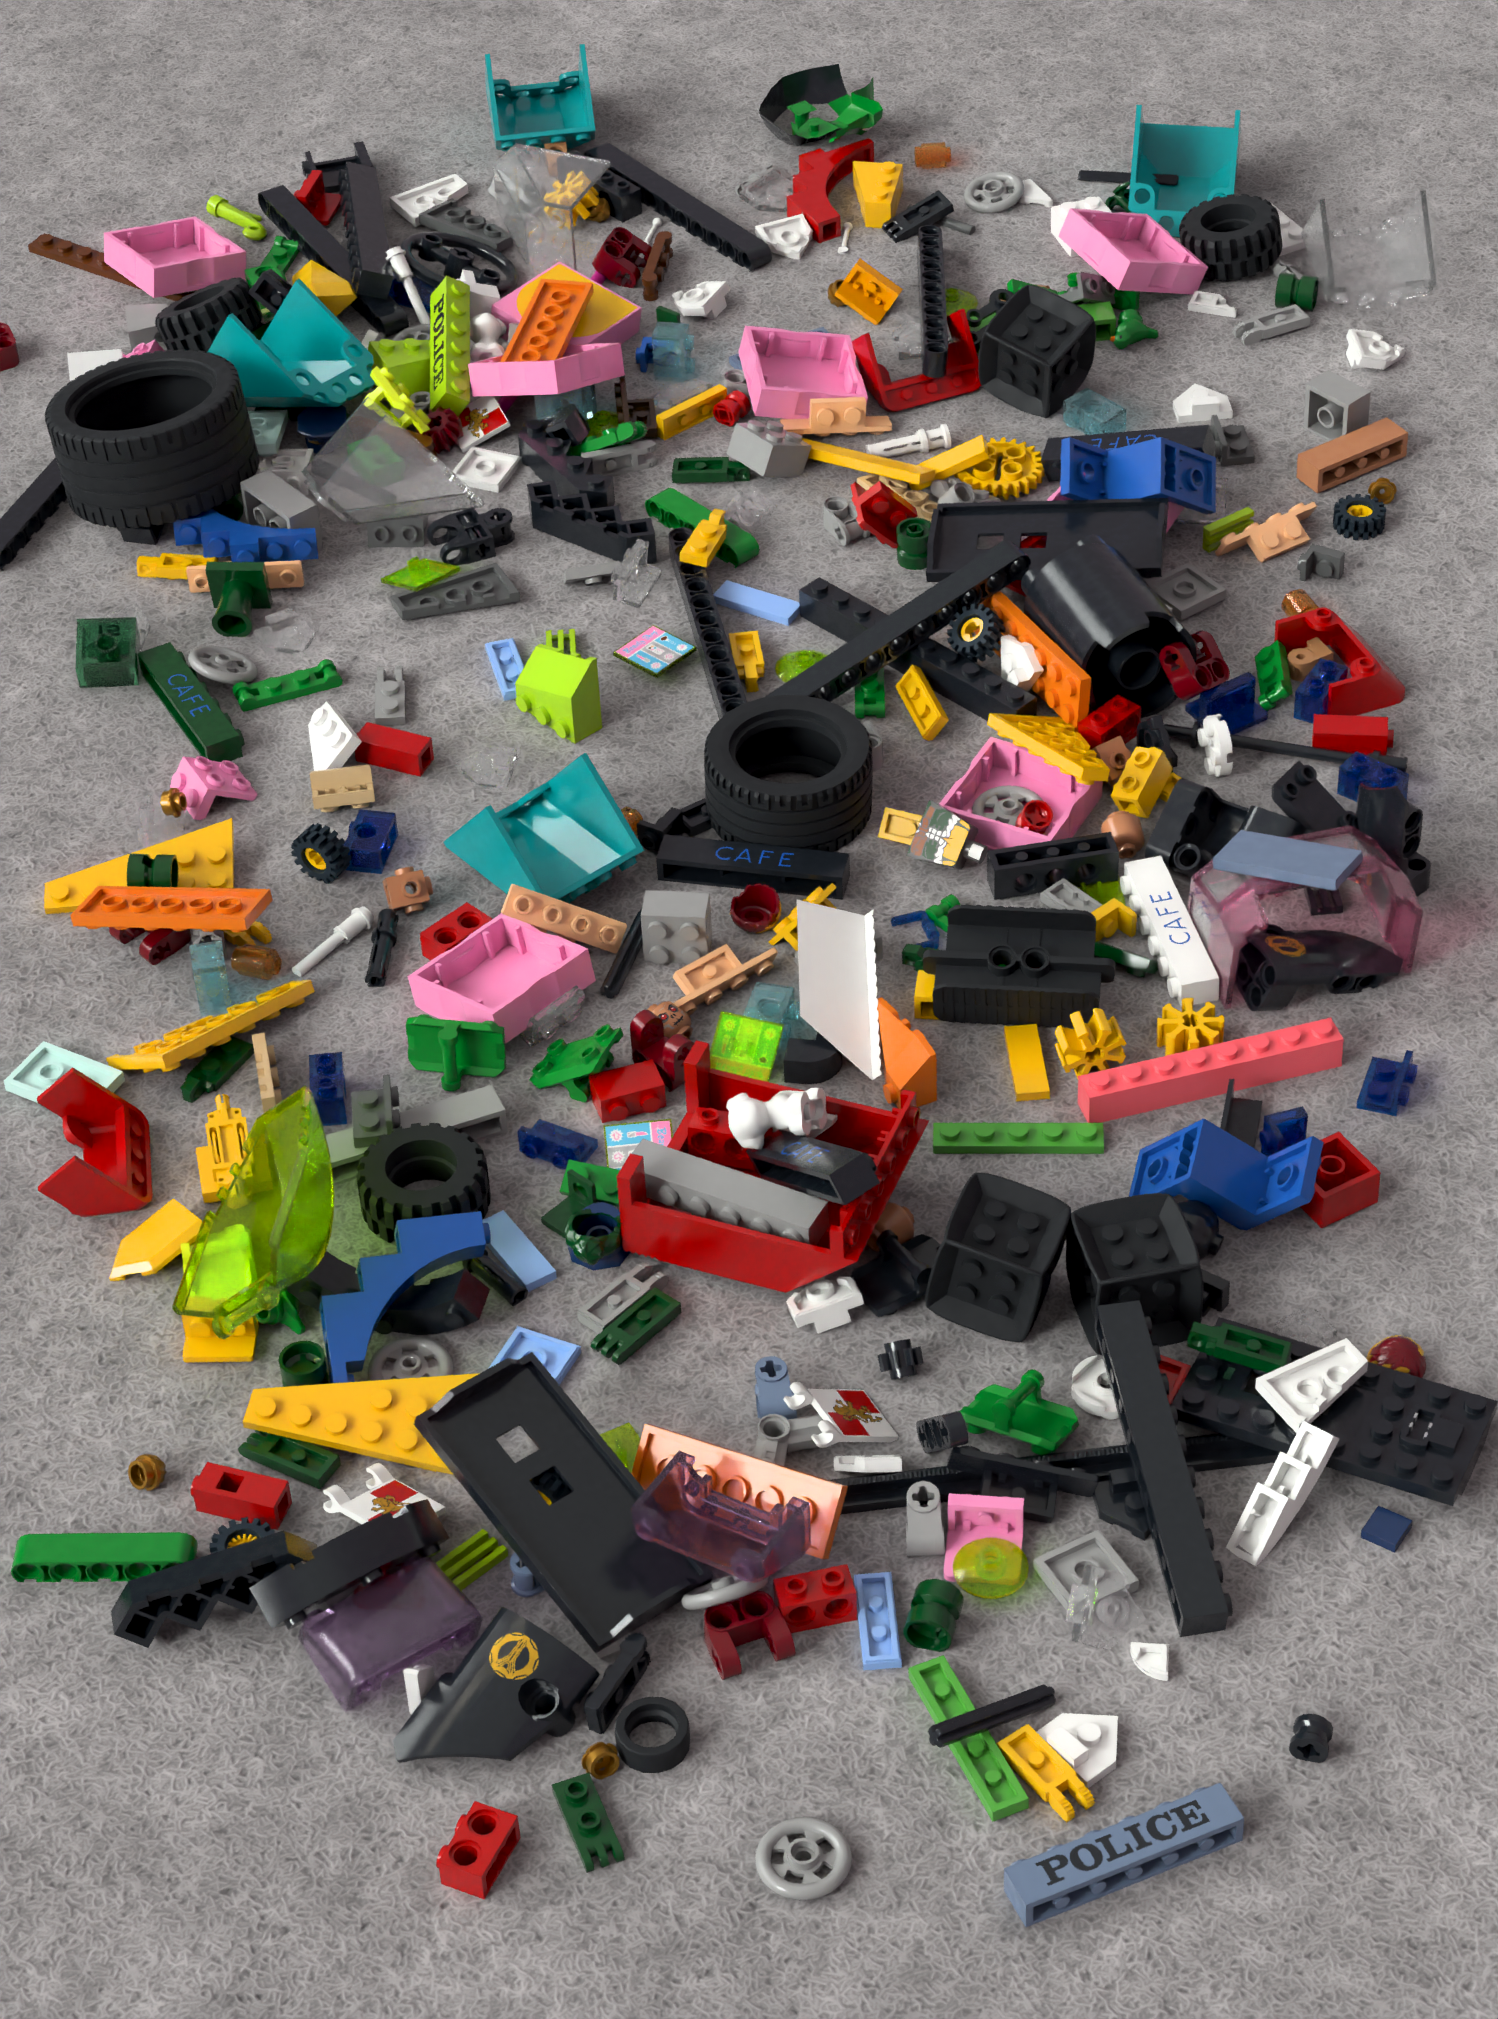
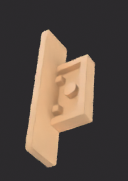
M865 397L810 399L809 418L780 419V423L784 425V430L801 436L803 434H815L816 436L825 437L829 436L830 433H842L843 435L852 436L856 435L857 432H869L870 434L880 435L884 431H892V423L888 416H866Z
M1315 502L1307 505L1299 503L1286 514L1281 515L1279 512L1272 515L1263 524L1259 525L1258 522H1255L1237 535L1235 532H1232L1220 540L1221 545L1215 551V554L1219 557L1248 544L1256 558L1262 563L1306 544L1310 538L1299 521L1308 518L1317 505Z
M300 560L264 562L270 589L304 586L303 568ZM206 565L187 567L186 572L191 593L210 592L205 571Z
M511 884L501 911L503 915L529 923L541 932L547 933V930L573 943L577 940L615 954L620 948L627 928V924L516 884Z
M727 944L675 971L673 979L686 996L675 1001L673 1004L690 1016L697 1010L696 1006L705 1001L707 1005H710L723 995L722 991L730 987L735 991L747 983L749 976L756 973L760 977L769 972L774 966L773 961L778 951L773 947L748 962L741 964Z

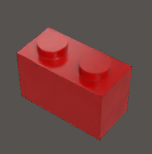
M653 1059L589 1076L591 1099L602 1123L622 1121L629 1116L645 1112L653 1113L660 1108L666 1107L665 1084Z

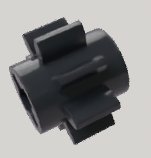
M910 1339L884 1344L885 1353L877 1355L880 1371H889L891 1380L917 1375L916 1366L924 1363L921 1346L912 1348Z

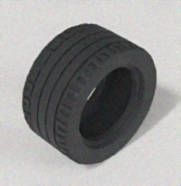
M803 695L763 697L744 703L727 712L715 723L707 736L704 748L706 808L709 817H711V827L722 840L835 852L853 841L866 827L872 812V741L869 738L868 731L856 716L843 707L824 699ZM782 772L806 773L819 777L798 783H776L759 779L762 776Z

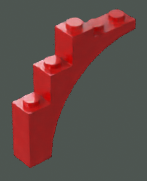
M869 138L828 152H824L819 148L799 155V174L793 175V194L786 196L787 217L803 214L813 230L812 238L818 243L841 236L840 215L831 206L828 197L834 187L844 177L853 172V161L874 162V142Z

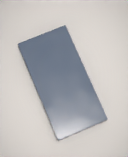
M1240 830L1214 856L1213 869L1335 891L1363 861V851Z

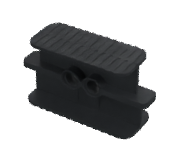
M965 904L955 905L949 909L946 950H926L923 954V970L927 974L935 975L932 994L933 1013L941 1021L1013 1026L1037 1024V1027L1056 1028L1062 1025V1027L1074 1028L1070 1014L1080 1011L1084 1023H1088L1093 1015V1009L1099 1008L1101 983L1114 981L1115 961L1109 958H1094L1096 918L1088 911ZM1005 964V965H1007V966H1005V967H1000V966H998V965Z

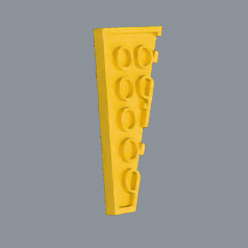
M989 713L987 725L997 730V735L1013 740L1014 745L1029 749V754L1044 758V763L1058 766L1061 773L1075 776L1078 783L1094 785L1095 781L1108 782L1109 767L1102 759L1096 758L1097 753L1094 750H1089L1090 745L1080 733L1074 731L1075 727L1064 722L1061 717Z
M232 818L130 853L149 854L152 859L158 854L176 855L178 861L177 887L235 888L234 825ZM130 854L46 882L44 893L45 913L74 912L97 886H127V863Z
M311 980L290 981L257 995V1002L248 1001L226 1008L228 1012L226 1014L216 1017L208 1015L163 1035L164 1041L159 1039L148 1043L143 1042L133 1047L134 1054H115L107 1057L106 1060L109 1066L119 1070L143 1069L144 1073L161 1069L162 1072L174 1070L181 1066V1060L185 1058L193 1059L205 1054V1048L208 1046H218L231 1040L230 1035L254 1029L256 1027L255 1022L261 1019L262 1021L270 1020L281 1014L280 1009L284 1007L292 1008L304 1003V997L315 992Z
M480 1373L253 1389L243 1419V1427L430 1471L453 1474L415 1427L414 1421L416 1416L432 1408L449 1390Z

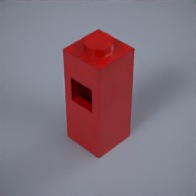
M1314 714L1312 747L1362 755L1373 753L1374 750L1381 751V754L1386 755L1387 748H1393L1394 730L1388 729V717Z
M367 722L356 733L362 741L355 750V758L358 762L421 777L434 760L431 737Z
M210 1462L206 1463L201 1474L196 1475L191 1484V1496L194 1497L196 1511L237 1521L248 1517L249 1523H252L253 1519L257 1518L260 1519L261 1525L267 1522L270 1528L278 1530L292 1504L289 1482L287 1480Z

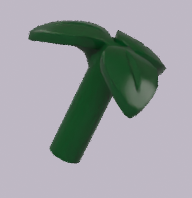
M1129 181L1116 187L1113 191L1115 195L1106 200L1105 204L1111 211L1114 206L1119 205L1127 213H1131L1128 209L1130 189H1127V187L1130 185Z

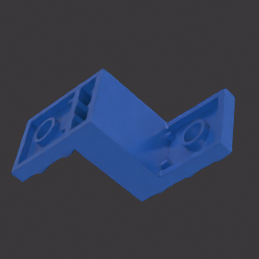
M1069 437L1061 439L1060 495L1073 500L1168 498V502L1208 515L1216 513V457L1163 437L1109 451Z
M1202 1119L1140 1149L1129 1196L1162 1193L1175 1197L1180 1194L1189 1200L1205 1203L1219 1218L1240 1230L1247 1231L1311 1202L1315 1193L1314 1185L1317 1170L1321 1164L1320 1156L1323 1141L1311 1136L1273 1155L1266 1156L1208 1120Z

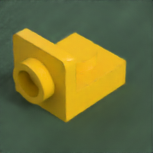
M1113 898L1091 912L1096 918V941L1104 937H1111L1117 929L1131 938L1136 935L1137 914L1117 899Z

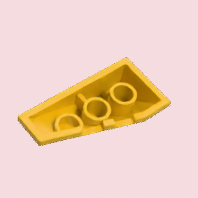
M310 260L292 276V286L297 279H300L335 316L340 314L357 298L352 285L347 280L313 260Z

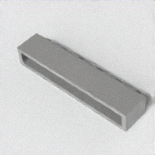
M492 1084L400 1112V1121L403 1129L411 1127V1124L421 1123V1126L439 1123L444 1128L448 1125L457 1128L460 1134L465 1132L475 1142L508 1132L506 1109ZM353 1127L300 1143L303 1164L316 1191L357 1179L358 1163L364 1156V1152L368 1149V1147L355 1148Z
M642 1139L631 1153L643 1156L647 1198L667 1206L679 1208L699 1217L815 1246L830 1227L829 1207L826 1200L646 1139Z

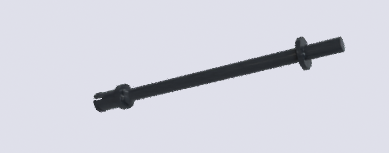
M1199 721L1194 722L1193 728L1164 725L1169 737L1191 740V748L1197 747L1199 743L1197 731L1201 728ZM1230 734L1232 747L1365 767L1372 775H1377L1378 772L1405 777L1407 770V757L1383 755L1381 751L1377 750L1368 755Z

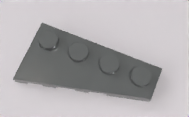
M453 198L419 214V224L427 226L431 230L467 237L486 244L499 252L513 246V235L495 224L487 225L484 217L471 215V209L466 206L458 207L457 201Z
M497 563L439 580L418 591L408 590L391 596V604L402 620L520 601V592Z

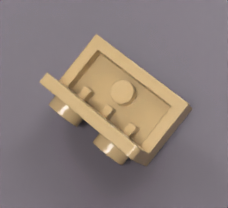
M369 764L310 772L314 809H320L321 812H333L339 810V806L351 805V808H364L369 806V802H375L371 767Z

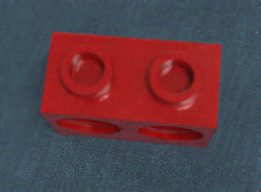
M1116 695L1078 722V733L1088 742L1090 749L1120 735L1124 744L1137 736V726L1141 723V706L1120 695Z
M466 902L420 933L422 955L430 961L440 954L460 944L471 933L491 921L492 918Z
M697 1107L687 1127L688 1154L719 1165L755 1170L746 1152L749 1148H743L729 1128V1112L714 1108Z
M847 1564L773 1579L774 1603L782 1614L791 1634L857 1620V1594Z
M474 1801L467 1815L463 1814L459 1818L455 1828V1835L449 1845H444L439 1851L436 1866L439 1868L441 1884L485 1899L521 1838L518 1816Z

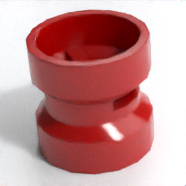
M735 390L729 393L725 399L714 405L713 414L717 422L731 427L738 422L739 418H743L750 412L751 404L744 393Z
M1042 800L1029 801L1019 814L1015 826L1019 828L1027 826L1029 831L1044 835L1053 819L1052 809Z

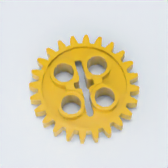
M1002 437L997 442L994 438H990V442L987 443L989 459L954 475L960 481L970 484L972 489L987 490L994 497L999 495L1008 500L1011 494L1019 498V492L1029 494V488L1037 489V483H1042L1045 471L1041 463V452H1035V446L1026 448L1025 441L1016 444V439L1006 442L1005 437ZM1003 456L1000 480L996 481L998 458Z

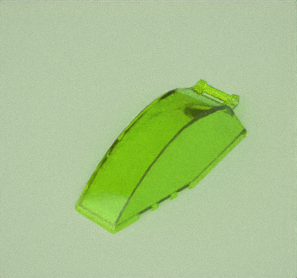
M306 1085L256 1119L241 1147L247 1153L241 1166L236 1162L232 1164L229 1172L235 1178L228 1190L224 1186L220 1187L216 1194L222 1201L215 1214L211 1210L208 1211L202 1221L172 1305V1309L178 1315L213 1318L212 1329L221 1339L231 1336L237 1326L262 1310L269 1311L276 1307L280 1299L279 1294L310 1274L318 1266L326 1253L334 1218L333 1170L324 1128L312 1092Z

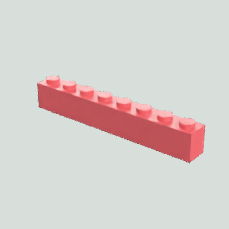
M1327 1018L1078 1076V1105L1088 1123H1101L1227 1093L1229 1079H1235L1234 1091L1341 1067L1344 1039L1333 1020Z

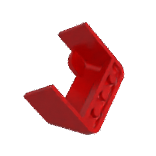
M964 308L947 316V323L953 343L948 344L947 373L943 377L932 378L919 374L891 382L886 367L877 363L870 334H863L852 341L864 385L885 411L897 412L973 392L981 386L978 375L979 360Z
M1321 607L1275 621L1274 642L1279 640L1285 646L1287 657L1292 650L1306 648L1308 640L1318 637L1326 646L1330 645L1349 667L1351 678L1329 684L1327 715L1357 716L1399 704L1404 700L1405 686L1363 637L1335 612Z
M71 1068L37 1097V1103L62 1118L65 1138L69 1143L83 1149L84 1161L77 1156L72 1157L38 1186V1191L67 1208L72 1214L81 1217L141 1210L152 1201L150 1129L148 1120L138 1108L77 1069Z

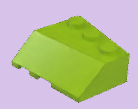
M407 338L400 341H392L390 339L369 341L368 351L373 355L374 361L371 367L372 370L376 366L380 369L385 366L395 377L393 382L396 385L401 382L411 394L421 391L430 393V340ZM384 397L385 400H386V401L388 402V404L390 405V407L393 408V406L390 404V402L387 400V398Z
M543 644L537 645L515 682L516 704L522 712L527 711L535 716L540 724L548 725L554 729L559 737H566L576 744L602 729L597 658L588 657L583 659L581 654L575 652L568 655L564 654L562 649Z

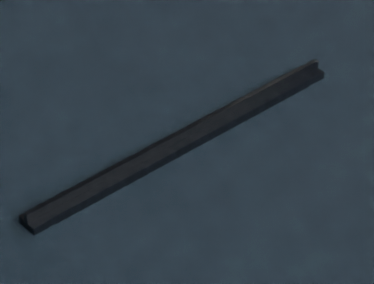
M1219 1433L1185 1437L1187 1446L1185 1461L1187 1466H1193L1194 1472L1275 1463L1280 1453ZM1127 1444L1017 1457V1459L1030 1462L1038 1460L1047 1461L1055 1467L1065 1469H1085L1089 1474L1098 1475L1099 1482L1109 1481L1110 1470L1133 1467ZM947 1466L832 1479L830 1481L848 1486L841 1514L907 1507V1491L914 1483L920 1481L930 1482L938 1488L941 1503L948 1502L949 1494L980 1495L982 1475L948 1469ZM922 1500L919 1503L920 1505H925L927 1501Z

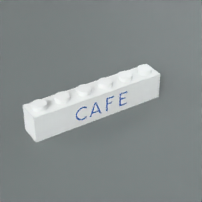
M1156 856L1125 862L1124 876L1120 877L1121 890L1123 895L1129 894L1130 896L1129 905L1139 916L1138 923L1141 934L1148 935L1149 951L1152 956L1157 955L1158 970L1161 977L1167 976L1168 978L1167 988L1170 997H1176L1181 1007L1183 998H1193V1005L1219 1000V976L1162 857Z

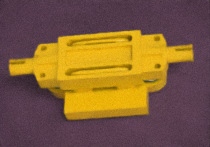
M219 1094L215 1098L217 1110L207 1114L208 1123H205L208 1146L197 1147L196 1155L204 1204L224 1200L226 1206L234 1210L249 1206L252 1201V1195L270 1193L272 1190L263 1137L249 1139L246 1117H242L241 1108H230V1099L227 1094H222L224 1101L222 1103Z

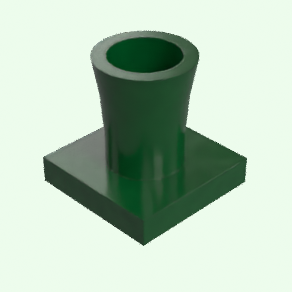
M207 562L205 571L214 608H217L212 618L214 630L225 637H245L249 635L252 631V609H271L273 603L265 563Z

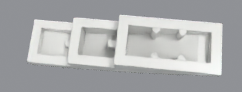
M1303 1421L1287 1454L1280 1451L1265 1484L1257 1483L1226 1548L1237 1557L1257 1566L1276 1545L1304 1504L1323 1472L1339 1438ZM1240 1545V1546H1241L1243 1549H1245L1248 1553H1246V1552L1242 1551L1241 1549L1237 1548V1546Z

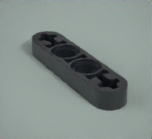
M960 1411L916 1422L918 1439L925 1453L949 1449L968 1443V1431Z

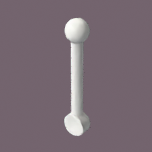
M660 218L653 219V226L644 240L647 244H649L658 226L662 225Z
M846 222L843 225V230L845 231L842 247L838 248L839 254L848 253L847 242L849 232L853 229V225L850 222Z

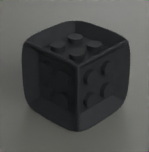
M1034 285L1022 287L991 319L982 336L978 366L981 386L996 398L1020 411L1043 418L1053 415L1066 404L1082 385L1092 366L1096 342L1094 318L1081 307L1044 288Z
M974 1173L960 1193L947 1223L944 1240L935 1256L926 1290V1307L946 1320L982 1334L1010 1342H1023L1032 1330L1047 1294L1051 1274L1060 1259L1066 1240L1071 1207L1052 1195L1013 1180L988 1173Z
M1142 1194L1090 1204L1071 1213L1066 1232V1271L1070 1283L1071 1298L1092 1349L1098 1355H1102L1094 1328L1097 1306L1140 1300L1143 1313L1150 1315L1152 1323V1335H1150L1152 1344L1157 1343L1159 1347L1187 1341L1193 1322L1201 1323L1203 1274L1196 1243L1176 1200L1169 1194Z

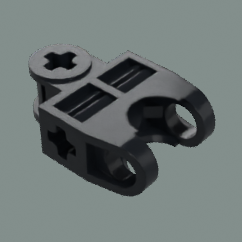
M474 507L449 514L431 523L427 529V538L434 546L446 543L440 550V558L447 567L470 564L496 557V547L507 545L515 539V533L511 530L510 524L513 520L512 513L505 508H495L478 514ZM438 529H447L445 535L433 538L434 533ZM460 550L456 558L447 559V555L451 551Z

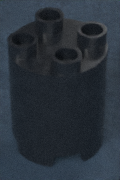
M1089 535L1078 541L1075 547L1059 554L1046 565L1034 566L1024 574L1021 580V589L1026 595L1024 614L1091 677L1089 705L1094 711L1116 695H1120L1141 706V718H1145L1163 711L1178 698L1159 659L1161 649L1169 644L1181 642L1187 646L1196 663L1197 652L1195 642L1189 632L1120 551L1108 546L1100 536ZM1176 653L1172 655L1174 661L1178 659Z

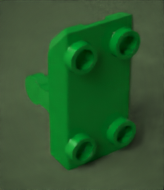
M426 1014L407 1018L406 1035L408 1036L409 1062L415 1069L420 1071L444 1073V1076L441 1078V1086L445 1091L460 1089L463 1075L494 1078L506 1069L504 1027L498 1026L495 1022L484 1021L476 1023L435 1019Z
M609 1024L600 1027L591 1037L568 1044L563 1039L554 1041L547 1048L548 1053L544 1059L533 1068V1075L530 1081L539 1089H547L563 1084L569 1091L572 1099L586 1102L591 1095L589 1076L603 1072L605 1067L609 1068L613 1063L614 1056L609 1050L613 1044L618 1043L624 1036L621 1027L612 1029Z
M1033 1369L1028 1370L1022 1376L1021 1383L1014 1390L992 1384L982 1389L969 1406H964L960 1410L968 1432L982 1434L990 1431L1031 1444V1451L1038 1455L1054 1452L1079 1427V1422L1072 1408L1042 1398L1041 1388L1044 1386V1378L1040 1372Z

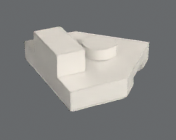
M803 214L755 226L756 236L768 244L771 252L793 259L801 258L813 235V230Z
M705 281L697 284L696 289L689 290L684 294L682 290L672 294L673 301L683 316H703L715 319L727 306L724 296L730 291V287L726 281Z
M1349 329L1346 336L1349 343L1346 355L1353 369L1366 367L1384 370L1400 360L1406 351L1397 344L1392 347L1382 341L1383 336L1373 331Z
M1193 384L1173 401V410L1178 423L1211 420V415H1217L1218 419L1233 417V410L1227 395L1198 384Z
M1012 635L1001 636V677L1029 692L1044 671L1032 644L1027 642L1021 643Z
M823 1276L805 1284L806 1286L800 1293L794 1292L786 1301L797 1328L813 1323L818 1334L851 1322L848 1310L864 1304L861 1292L854 1279L845 1276H839L837 1280H828Z
M1062 1713L1036 1731L1074 1769L1077 1777L1085 1784L1086 1788H1090L1116 1769L1118 1716Z

